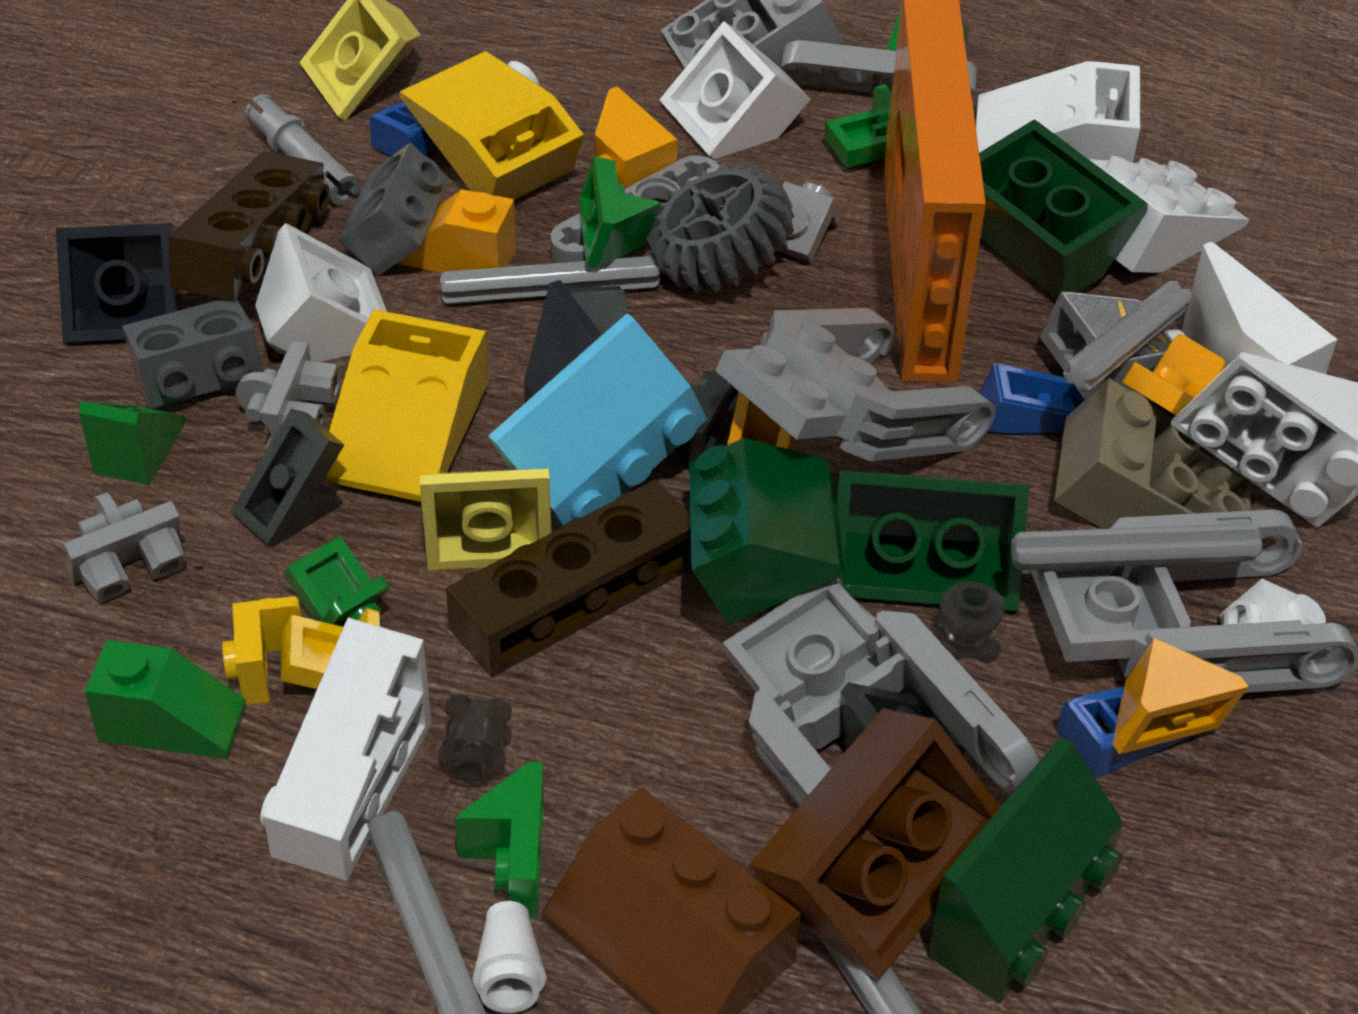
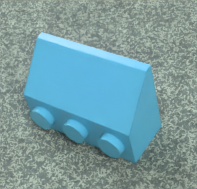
M627 313L488 437L510 470L549 469L551 520L559 528H562L572 519L583 517L607 505L621 494L628 492L633 486L642 483L650 475L654 467L679 445L689 441L697 429L708 419L689 383L637 321Z

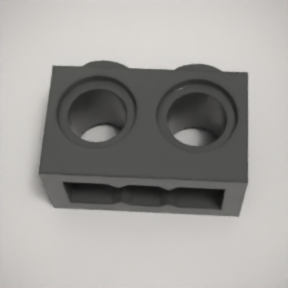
M407 144L369 173L338 241L378 276L421 247L450 178L440 170L433 160L427 158L413 144Z
M221 299L122 326L134 376L150 409L238 385L244 375L251 372H263L254 328L238 299L235 301Z

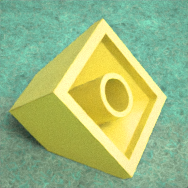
M347 0L300 61V64L337 116L346 121L392 74L403 58L410 53L421 34L401 9L386 0Z
M549 469L488 470L420 475L428 571L485 568L510 555L518 547L531 544L551 533Z

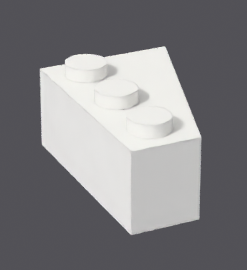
M347 618L277 785L270 789L261 809L260 822L262 826H265L272 858L344 881L348 880L370 840V832L367 827L368 822L375 815L384 814L432 724L423 639Z

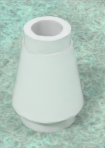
M514 901L496 903L487 911L472 978L473 985L478 994H480L484 1005L491 1010L501 1013H516L528 1009L537 1001L539 992L546 983V973L529 920V912L524 905Z

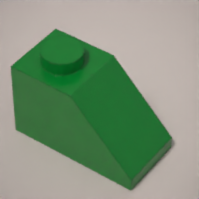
M106 640L85 689L98 742L221 759L229 758L247 708L245 698L174 649Z

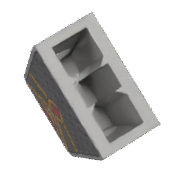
M1061 292L1040 334V338L1065 371L1070 367L1069 360L1142 302L1130 298ZM1163 329L1091 390L1086 392L1079 391L1086 400L1108 378L1130 391L1137 392L1122 383L1134 362L1153 372L1173 339L1178 334H1185L1178 329Z

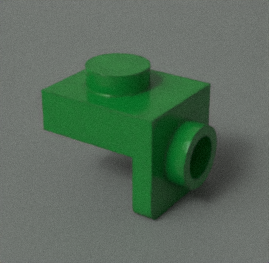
M886 85L874 88L872 110L825 122L824 138L846 168L884 159L892 93Z
M341 536L290 564L284 572L285 578L314 620L344 627L347 618L359 620L366 608L377 610L381 613L382 611L378 605L390 587L383 576L371 581Z

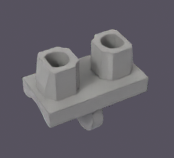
M292 340L278 373L273 369H265L263 372H251L242 377L236 388V398L238 403L245 409V416L249 420H261L268 427L271 436L265 447L266 451L291 408L307 412L322 426L325 425L324 405L307 402L311 400L335 404L341 390L339 366L337 364L311 361L309 343Z
M108 492L94 496L97 515L77 523L82 536L64 543V550L68 559L66 570L73 584L75 585L83 581L98 603H104L121 596L129 589V579L122 567L124 564L143 558L153 579H162L184 568V555L179 539L180 516L172 500L143 512L137 499L117 507Z

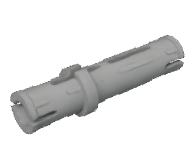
M267 94L255 96L252 100L264 111L260 114L248 103L245 109V117L267 136V144L277 154L323 162L324 183L329 186L330 200L336 205H345L352 201L340 187L344 184L353 194L357 195L360 188L358 178L338 163L308 134L307 126L297 116L287 115L276 104L274 99Z

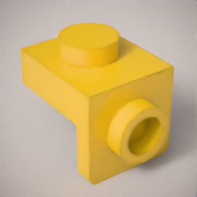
M295 596L232 603L234 640L222 642L224 669L227 681L239 679L241 695L245 698L246 705L270 702L267 652L281 650L282 629L290 615L302 617L299 598Z
M366 608L358 621L380 627V612ZM291 614L282 629L281 681L318 689L344 627Z

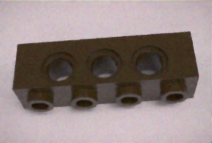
M267 151L259 154L168 236L170 288L235 301L252 283H256L261 274L267 269L278 231L285 223L304 233L319 216L325 213L329 203L330 192L329 186L324 183V163Z
M656 479L634 491L625 492L607 505L583 517L572 519L564 527L531 544L518 547L510 555L477 572H470L456 583L446 587L449 630L492 678L692 570L690 513Z

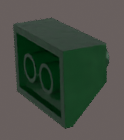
M1035 119L979 153L986 203L980 238L1056 299H1058L1061 292L1079 293L1102 278L1147 212V202Z
M742 438L727 446L717 445L704 451L696 460L689 463L692 571L728 625L845 575L833 470L827 459Z
M838 469L836 503L845 575L839 577L843 582L842 587L853 598L1019 611L1022 570L1015 568L1013 565L1011 541L1017 533L1026 531L1029 485Z
M1061 736L942 877L928 957L999 1004L1017 982L1026 987L1034 980L1047 958L1049 951L1045 947L1055 933L1063 938L1069 935L1085 909L1086 901L1083 899L1092 886L1102 891L1114 877L1123 858V854L1115 850L1123 821L1077 748L1069 740Z

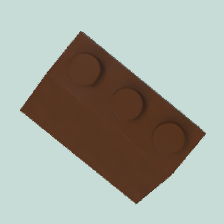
M882 708L749 866L767 887L801 913L800 923L869 977L880 980L936 910L942 877L995 815L1000 806L936 719Z
M643 787L591 829L542 911V920L651 1014H739L796 961L801 916L798 910Z

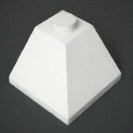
M723 21L659 100L710 157L718 159L778 139L811 99L780 67L733 27Z
M286 223L278 231L255 304L263 327L264 339L274 350L283 355L286 354L292 340L308 342L311 361L316 362L350 356L373 310L387 312L371 269Z

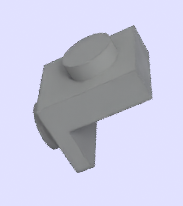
M785 181L783 188L793 206L791 209L794 214L792 219L794 232L786 237L788 247L778 252L812 263L828 226L837 227L841 214L833 195L825 188L813 183H804L801 187Z

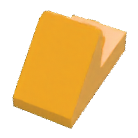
M1178 334L1153 372L1134 362L1122 383L1177 415L1226 367V362L1222 357L1185 335Z

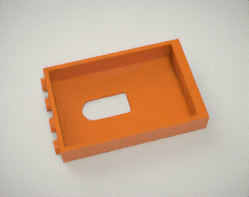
M902 0L883 166L901 381L958 382L986 205L959 0Z

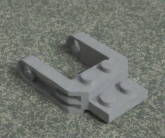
M870 308L776 310L770 318V331L763 333L760 345H755L752 349L724 350L715 370L796 440L838 436L843 438L839 445L843 451L871 462L968 450L985 436L996 414L994 404L970 386L892 391L888 389L876 377L877 371L870 363L880 354L886 356L893 344L895 329L888 321Z
M1279 510L1121 517L1110 528L1252 523L1260 529L1261 540L1269 536H1281L1277 543L1263 549L1261 554L1252 561L1031 570L1065 661L1117 659L1121 671L1126 678L1153 638L1241 676L1249 686L1245 693L1322 688L1337 684L1349 677L1358 667V648L1349 630L1336 623L1303 625L1301 620L1190 627L1191 620L1173 581L1270 576L1286 570L1297 561L1302 552V541L1290 517ZM1336 646V649L1328 655L1308 660L1316 652Z
M836 579L791 598L723 642L726 657L756 692L750 713L749 725L753 730V740L757 744V755L798 806L831 769L815 749L823 748L843 734L840 692L848 682L898 693L906 687L912 688L990 778L1007 793H1013L1039 763L1035 751L1023 733L914 613L882 610L876 617L868 616Z

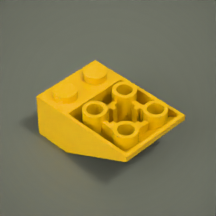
M487 51L412 85L399 93V97L470 191L485 192L490 195L515 200L574 170L584 136L582 131L554 95Z
M374 309L353 347L329 430L344 444V447L323 482L421 502L420 475L448 472L489 383L486 331Z

